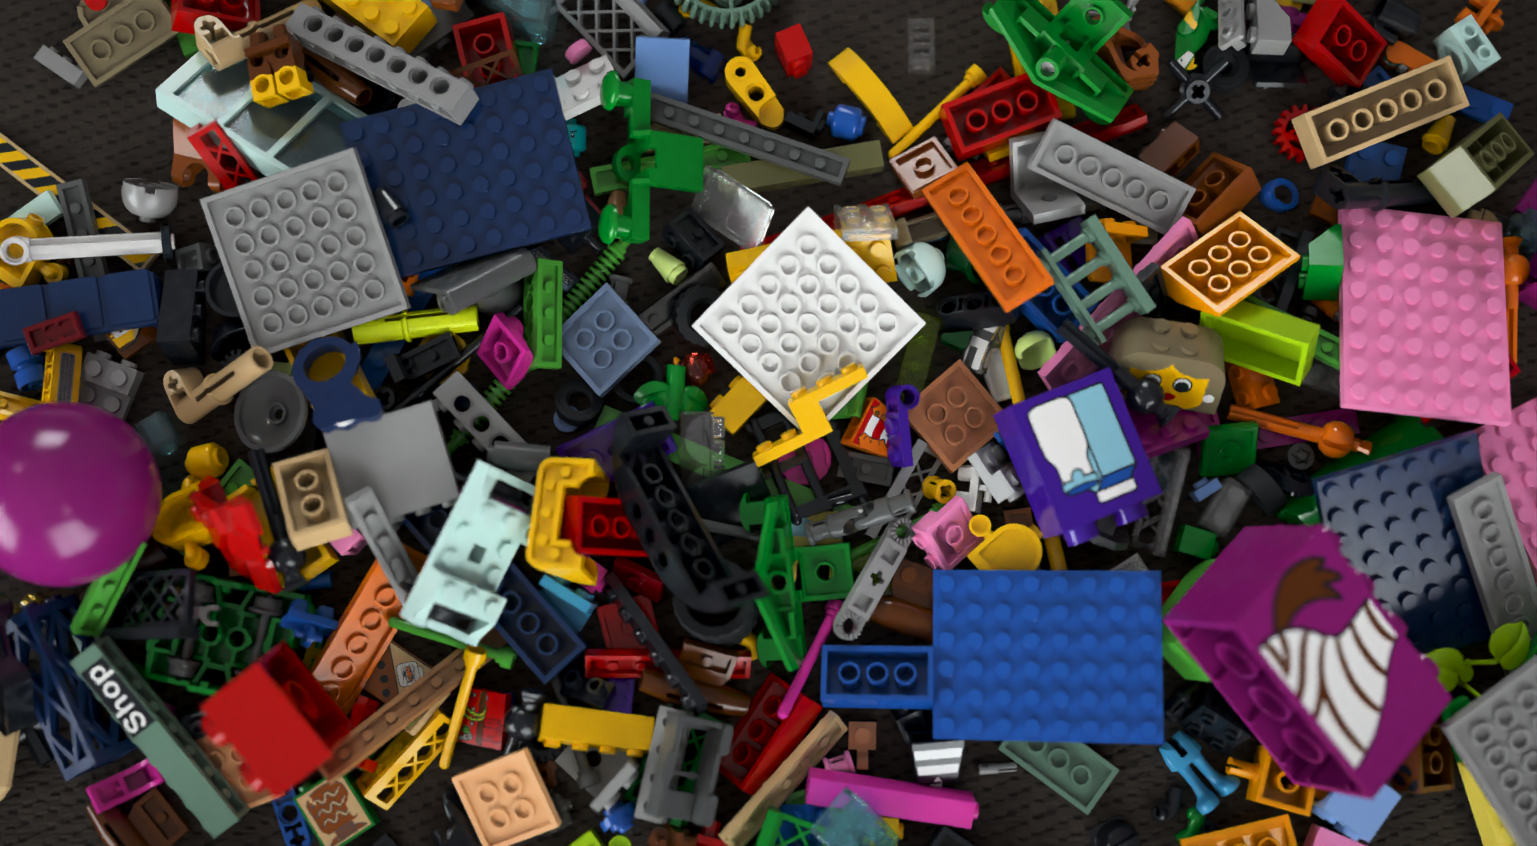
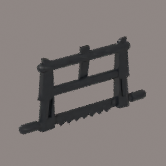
M778 409L760 418L751 416L748 420L749 424L744 425L749 433L754 434L758 445L768 441L764 430L779 424H783L785 431L793 428L797 431L796 426ZM832 419L829 422L833 431L826 434L848 486L825 494L804 445L794 450L796 456L777 463V460L774 459L766 463L767 468L762 469L765 480L773 478L780 495L788 494L791 522L795 526H799L804 518L827 511L833 512V507L857 500L858 506L868 502L865 499L868 497V493L861 480L858 481L856 476L857 467L852 466L853 458L848 457L849 449L844 448V445L840 443L841 431L836 430L837 422L832 421ZM801 465L815 499L797 507L782 473Z

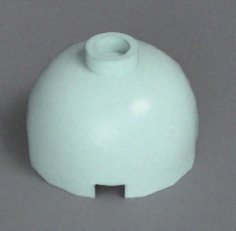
M918 242L900 249L894 255V259L897 258L898 261L895 269L899 279L910 291L916 289L918 292H921L917 296L927 297L943 283L946 275L944 255L939 249L927 243Z

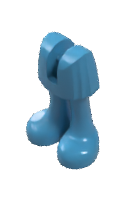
M1179 730L1172 738L1186 754L1181 757L1167 742L1159 747V750L1172 772L1178 771L1191 786L1197 797L1196 808L1202 815H1205L1219 804L1220 799L1203 784L1189 764L1192 763L1206 777L1221 797L1232 793L1240 785L1241 781L1235 775H1222L1218 773L1201 754L1202 746L1188 734Z

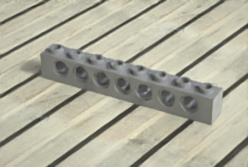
M300 3L285 24L291 27L294 38L302 42V47L459 125H462L479 100L473 90V84L463 77L457 79L443 67L438 66V68H435L420 56L414 58L399 46L393 48L381 37L376 35L371 37L356 25L352 28L338 16L330 17L317 6L311 8Z

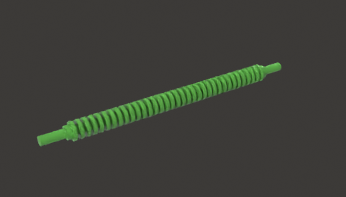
M620 239L617 243L614 242L612 245H608L606 248L610 252L606 250L602 252L605 258L599 255L597 259L600 263L596 260L593 262L596 268L590 266L588 269L591 274L587 271L584 273L587 279L584 277L579 279L583 284L581 285L579 282L575 284L578 290L573 287L570 291L573 293V296L567 293L566 297L569 300L562 299L564 304L562 306V324L568 320V317L570 318L573 315L572 312L575 313L578 310L577 306L580 308L583 305L581 301L585 303L588 300L586 296L589 298L593 296L590 291L594 293L598 291L595 285L599 288L602 286L599 280L605 283L607 279L603 275L605 274L609 277L611 273L608 270L615 271L616 268L613 264L619 266L620 262L617 259L621 261L625 259V249L630 243L623 242V239ZM494 379L493 383L496 384V387L490 384L488 388L492 390L491 393L487 390L483 393L487 395L485 400L497 410L498 408L494 404L496 403L501 406L502 402L499 399L502 398L505 401L507 397L503 394L506 392L510 395L512 392L507 390L501 382ZM485 416L476 417L474 420L475 429L480 431L476 426L478 425L482 428L484 424L480 421L487 422L488 418ZM453 428L451 430L453 432L450 436L451 440L447 443L450 457L459 446L463 447L465 443L469 444L470 440L467 439V436L472 439L474 438L468 430L464 433L460 429L456 430Z

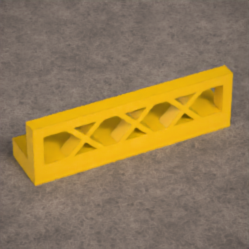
M441 707L436 710L415 736L402 730L375 760V762H378L375 773L366 771L356 780V784L365 798L387 811L443 750L448 731L439 736H436V731L444 722L448 725L451 722V717L446 715ZM430 745V750L426 755L417 757V751L422 746ZM411 766V771L407 776L398 777V772L403 767ZM392 787V792L385 800L377 796L384 788Z

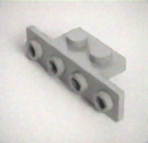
M1218 0V47L1222 51L1230 46L1239 51L1246 46L1244 0Z

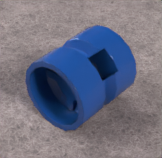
M23 345L6 353L11 370L16 371L14 379L19 391L28 392L43 387L45 352L31 355L28 345Z

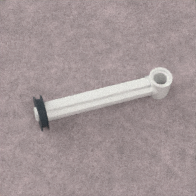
M161 222L160 232L49 238L13 236L2 242L0 256L10 265L33 262V260L162 253L165 262L166 258H172L174 262V250L176 247L170 222L168 226H163ZM12 243H18L23 247L24 253L22 257H14L10 253L9 249Z

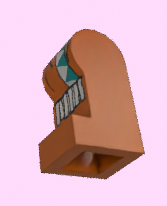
M1397 41L1392 46L1387 45L1379 56V62L1384 68L1395 69L1401 74L1435 61L1401 41Z

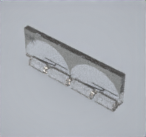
M681 412V482L683 486H687L725 470L724 465H714L725 462V441L714 439L725 437V418L714 416V412Z

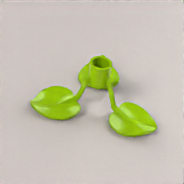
M1522 621L1507 623L1498 627L1492 633L1489 641L1490 653L1495 657L1493 659H1466L1463 661L1460 652L1453 648L1437 649L1426 654V656L1438 666L1440 673L1437 679L1447 692L1453 690L1458 683L1460 687L1465 688L1478 698L1481 694L1467 684L1474 675L1471 666L1495 665L1500 662L1501 666L1506 670L1517 668L1528 655L1530 647L1529 632Z

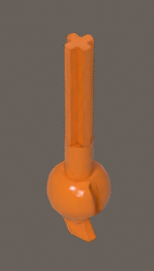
M1510 236L1503 237L1508 354L1517 364L1519 285L1525 283L1529 278L1531 268L1526 257L1519 255V246L1523 238Z
M1231 404L1228 410V420L1236 422L1256 421L1259 428L1318 443L1319 450L1330 458H1343L1350 451H1360L1368 456L1371 453L1373 443L1355 438L1354 430L1342 421L1327 422L1323 427H1318Z

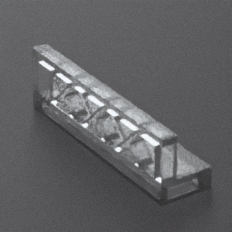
M1185 446L1173 450L1176 451L1174 461L1165 467L1159 461V456L1151 458L1150 464L1155 476L1157 477L1164 473L1169 482L1167 488L1162 490V493L1143 500L1146 506L1157 499L1162 506V510L1159 515L1152 519L1146 515L1147 522L1143 524V517L1136 520L1130 543L1131 546L1151 550L1153 555L1165 557L1191 454L1189 447ZM1158 464L1161 469L1155 472L1156 465ZM1172 468L1171 474H1170V477H1169V475H1168V473H1167L1166 471H1167L1168 469ZM1165 494L1164 502H1162L1160 496ZM1157 520H1159L1158 526H1157V529H1156V527L1154 526L1153 523L1156 522ZM1151 525L1155 532L1153 544L1138 541L1140 530Z

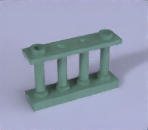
M1093 215L1079 224L1082 229L1081 234L1051 254L1044 248L1035 255L1051 275L1054 285L1083 327L1081 331L1099 345L1107 341L1102 334L1103 331L1131 312H1137L1140 316L1153 310L1156 305L1097 216ZM1084 244H1092L1097 251L1096 257L1065 277L1056 263ZM1107 266L1112 274L1111 280L1080 300L1071 286L1099 267ZM1116 289H1122L1127 296L1126 303L1095 323L1087 309Z

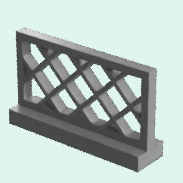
M555 0L552 3L602 56H607L612 67L623 78L629 76L635 69L636 32H645L647 36L668 37L671 33L640 0H612V10H600V0H595V10L583 11V0H577V11H568L563 5L565 0ZM619 13H626L630 17V29H618ZM583 14H595V30L585 29L583 26ZM600 14H612L613 29L600 28ZM630 32L631 48H618V33ZM601 33H613V48L605 49L601 45ZM631 51V63L624 69L618 63V52Z

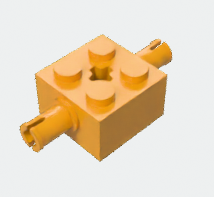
M1257 745L1253 763L1231 756L1227 760V764L1237 766L1238 768L1226 766V774L1249 779L1246 800L1310 817L1314 798L1322 800L1328 795L1327 792H1331L1293 784L1264 746ZM1281 777L1286 779L1285 784L1280 782Z

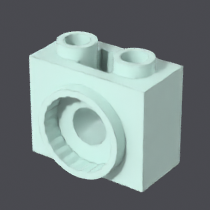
M1472 15L1454 24L1433 41L1437 47L1438 59L1451 55L1462 84L1501 59Z

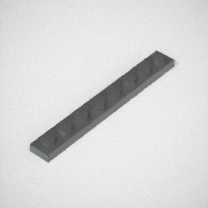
M651 92V123L693 137L704 138L705 141L838 186L843 184L851 162L849 158Z

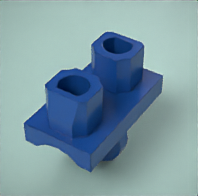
M297 598L291 603L288 613L281 618L280 626L294 630L293 636L301 638L300 645L308 648L313 641L321 643L323 638L328 639L332 631L338 629L339 621L334 620V608L319 606L316 609L315 615L308 613L309 602Z

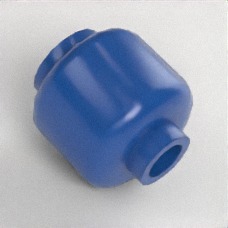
M839 104L834 112L829 111L826 127H831L830 133L833 138L853 142L858 137L863 136L867 116H863L861 108Z

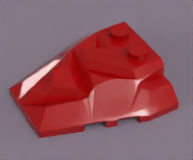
M211 475L204 477L197 485L199 490L189 495L192 504L189 510L197 523L200 522L210 532L213 544L220 548L231 569L249 579L258 589L274 594L281 592L282 589L273 563L269 558L263 557L269 554L270 551L267 544L263 545L259 536L264 532L252 502L242 495L228 501L220 481Z

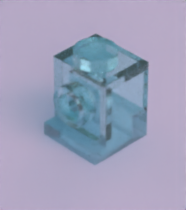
M1530 207L1522 214L1516 213L1507 223L1509 229L1506 232L1510 236L1523 238L1521 245L1528 248L1526 251L1528 255L1537 251V212Z

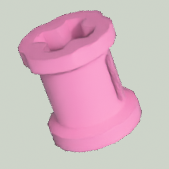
M848 750L844 751L843 755L831 759L822 758L825 769L856 774Z

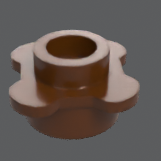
M553 760L547 763L534 761L540 776L541 772L546 773L545 777L541 776L545 786L549 788L555 787L557 784V779L555 778L556 762Z

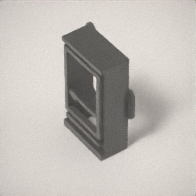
M667 711L666 715H668L664 736L648 805H645L644 813L662 819L663 816L691 821L701 826L710 827L713 824L718 804V798L713 795L720 761L722 756H726L729 753L734 729L731 725ZM683 726L707 731L697 774L694 771L674 770ZM673 774L687 776L691 780L696 778L693 793L668 789Z

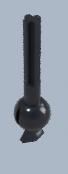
M1068 319L1056 330L1057 333L1101 370L1110 367L1116 383L1127 391L1126 401L1133 412L1145 416L1153 413L1161 428L1171 422L1180 410L1179 406L1166 404L1163 401L1165 398L1164 390L1157 380L1151 377L1136 378Z
M264 448L251 450L248 453L249 461L274 541L268 547L270 553L267 554V558L273 563L276 572L284 573L285 575L283 592L302 588L310 583L300 571V568L304 566L307 560V549L297 551L290 540L285 516Z
M534 688L520 689L522 703L514 704L504 715L503 724L509 736L501 757L522 749L524 741H529L537 736L542 719L537 706L548 696L545 692Z

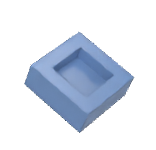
M1204 477L1192 485L1194 490L1189 492V495L1194 502H1200L1222 488V485L1217 478L1208 480L1207 477Z

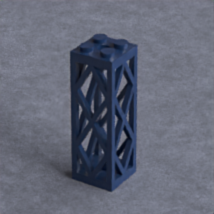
M58 594L46 599L43 604L38 605L37 601L22 606L20 608L21 612L12 614L6 625V631L11 652L27 667L31 674L34 712L65 781H69L115 762L137 749L138 745L131 741L127 732L128 739L125 740L124 728L112 716L110 728L99 718L97 698L86 682L78 677L75 669L70 664L75 659L69 653L68 631L72 633L69 627L73 619L67 612L71 611L74 618L80 606L74 594L66 597ZM43 627L46 628V636H44V633L41 629ZM73 634L82 641L81 653L96 642L93 636ZM31 647L40 655L42 677L28 667ZM64 672H66L70 684L75 692L76 703L74 702L73 697L64 680ZM37 691L44 697L45 708L41 702V699ZM60 713L71 723L72 743L58 733ZM94 737L100 748L98 751L93 744ZM67 757L74 763L70 766Z

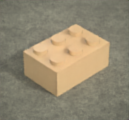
M328 448L272 464L289 537L297 551L354 535Z

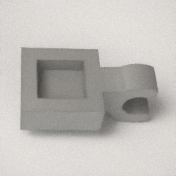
M208 605L206 607L194 606V619H201L207 626H220V622L210 619V613L212 611H221L222 607L217 605ZM182 606L176 612L181 621H183Z

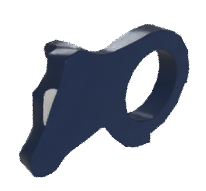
M333 336L316 338L310 341L299 351L292 366L296 385L305 394L313 407V423L326 434L334 430H350L361 422H376L383 415V407L377 398L368 397L352 384L360 363V349L357 342L350 344L343 338ZM329 352L345 354V364L335 377L321 382L309 379V369L320 356Z

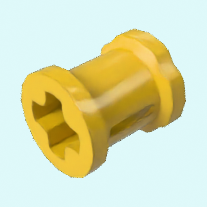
M936 475L928 476L922 482V493L928 499H936L939 503L947 504L955 497L956 486L951 480L941 479Z

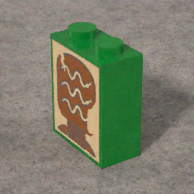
M351 771L332 785L325 777L317 783L311 780L298 788L300 794L293 798L321 846H344L381 821L369 800L361 793Z

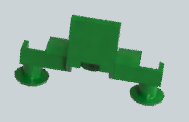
M612 70L605 74L600 85V103L607 111H611L615 106L624 107V118H628L627 143L629 144L618 149L613 155L612 169L617 180L629 187V194L627 195V206L623 207V215L618 214L614 204H607L602 209L598 222V234L604 244H611L614 238L623 239V242L641 244L649 240L650 186L693 193L703 191L704 138L650 130L651 81L632 78L627 82L620 81L618 73ZM650 149L655 150V168L649 167L641 172V154ZM622 158L628 159L631 163L630 171L622 167Z

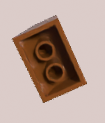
M1212 152L1184 181V183L1196 188V191L1182 216L1191 220L1200 239L1231 216L1241 211L1261 190L1253 169Z

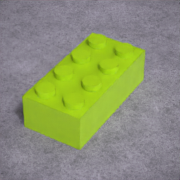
M1243 300L1219 317L1201 311L1199 325L1209 327L1221 336L1224 346V361L1297 386L1302 384L1312 367L1321 326Z

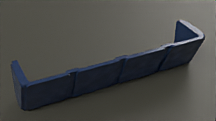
M139 269L105 274L101 277L91 276L50 282L46 285L36 284L1 289L0 349L27 345L22 328L72 311L79 312L87 336L155 326L158 329L164 284L155 272Z

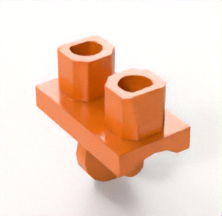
M1468 0L1470 4L1479 9L1478 12L1474 13L1465 7L1455 18L1454 22L1458 23L1467 16L1472 15L1480 27L1484 26L1482 28L1484 34H1488L1490 31H1500L1504 25V21L1500 18L1503 12L1500 9H1496L1494 13H1491L1500 0Z

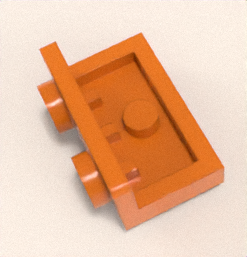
M1225 362L1236 405L1258 409L1280 403L1273 377Z

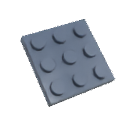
M607 282L562 324V355L601 398L661 343L659 338Z

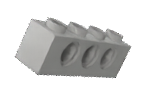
M661 705L659 706L634 814L635 818L659 824L669 823L670 818L663 816L662 819L644 813L645 805H648L668 718L666 714L667 711L694 716L693 712ZM682 727L674 770H682L691 730L690 727ZM673 774L668 789L677 790L680 775Z

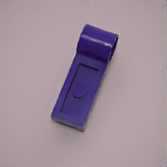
M893 385L888 388L885 395L887 412L884 426L888 434L889 447L887 454L891 467L914 466L908 410L918 405L920 394L913 385ZM902 391L905 395L903 403L900 400V394Z

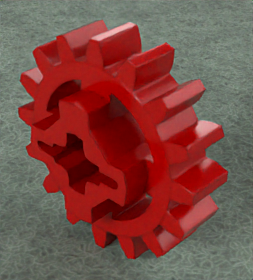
M1307 104L1302 105L1300 109L1293 105L1289 111H1283L1280 114L1281 118L1274 122V125L1278 128H1275L1271 134L1278 138L1272 143L1273 145L1280 144L1281 148L1278 153H1288L1286 157L1288 161L1293 157H1296L1297 163H1301L1304 158L1306 159L1291 119L1309 112ZM1290 121L1289 125L1291 129L1289 132L1286 133V127L1288 122Z

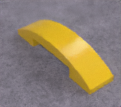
M849 47L828 62V65L840 80L848 85L877 121L878 127L892 144H895L914 128L880 79Z

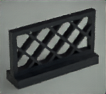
M178 569L132 572L127 582L129 587L125 593L122 592L110 616L109 628L103 629L100 639L107 635L111 640L123 641L200 639L201 627H193L197 570ZM186 576L185 588L181 590L178 584ZM164 578L168 585L162 592L158 585ZM145 579L148 587L143 592L139 586ZM173 592L176 600L170 605L167 599ZM154 593L157 600L151 606L148 599ZM135 594L138 600L132 607L129 600ZM181 605L183 607V621L176 614ZM143 607L147 614L141 620L137 614ZM163 607L166 613L160 620L157 612ZM124 608L127 612V615L124 618V620L120 623L121 611Z

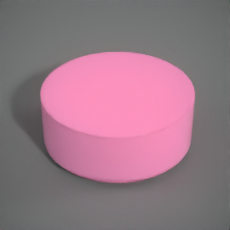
M580 39L567 49L565 57L571 64H576L590 53L592 47L585 39Z

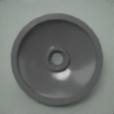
M281 371L266 372L243 388L238 396L234 410V422L238 436L252 450L264 448L265 453H276L286 449L296 441L304 429L308 416V399L296 385L292 375Z

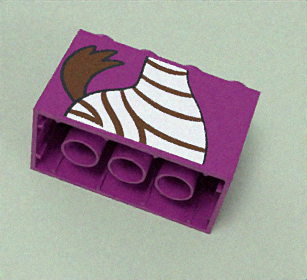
M1317 523L1310 526H1284L1277 524L1275 526L1244 527L1166 615L1163 621L1293 784L1373 800L1452 699L1437 679L1440 673L1439 668L1429 657L1417 652L1404 636L1407 633L1405 623L1397 615L1385 610L1372 594L1375 590L1373 581L1364 572L1349 564L1339 551L1342 547V542L1333 530Z

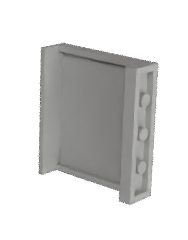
M430 400L384 414L376 422H361L350 430H334L327 434L323 433L343 499L370 486L391 524L405 520L404 514L415 511L416 516L432 512L431 506L441 503L443 508L456 505L462 492L460 491L457 478L454 476V468L436 413L439 411L436 400ZM345 503L352 529L359 528Z

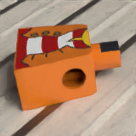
M865 397L861 418L852 417L840 443L873 456L888 458L889 441L884 426L887 412L886 406L875 397Z

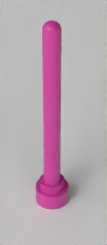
M838 599L827 601L824 607V615L826 617L778 709L777 714L779 718L785 719L789 715L822 649V645L825 644L833 628L834 619L844 602Z

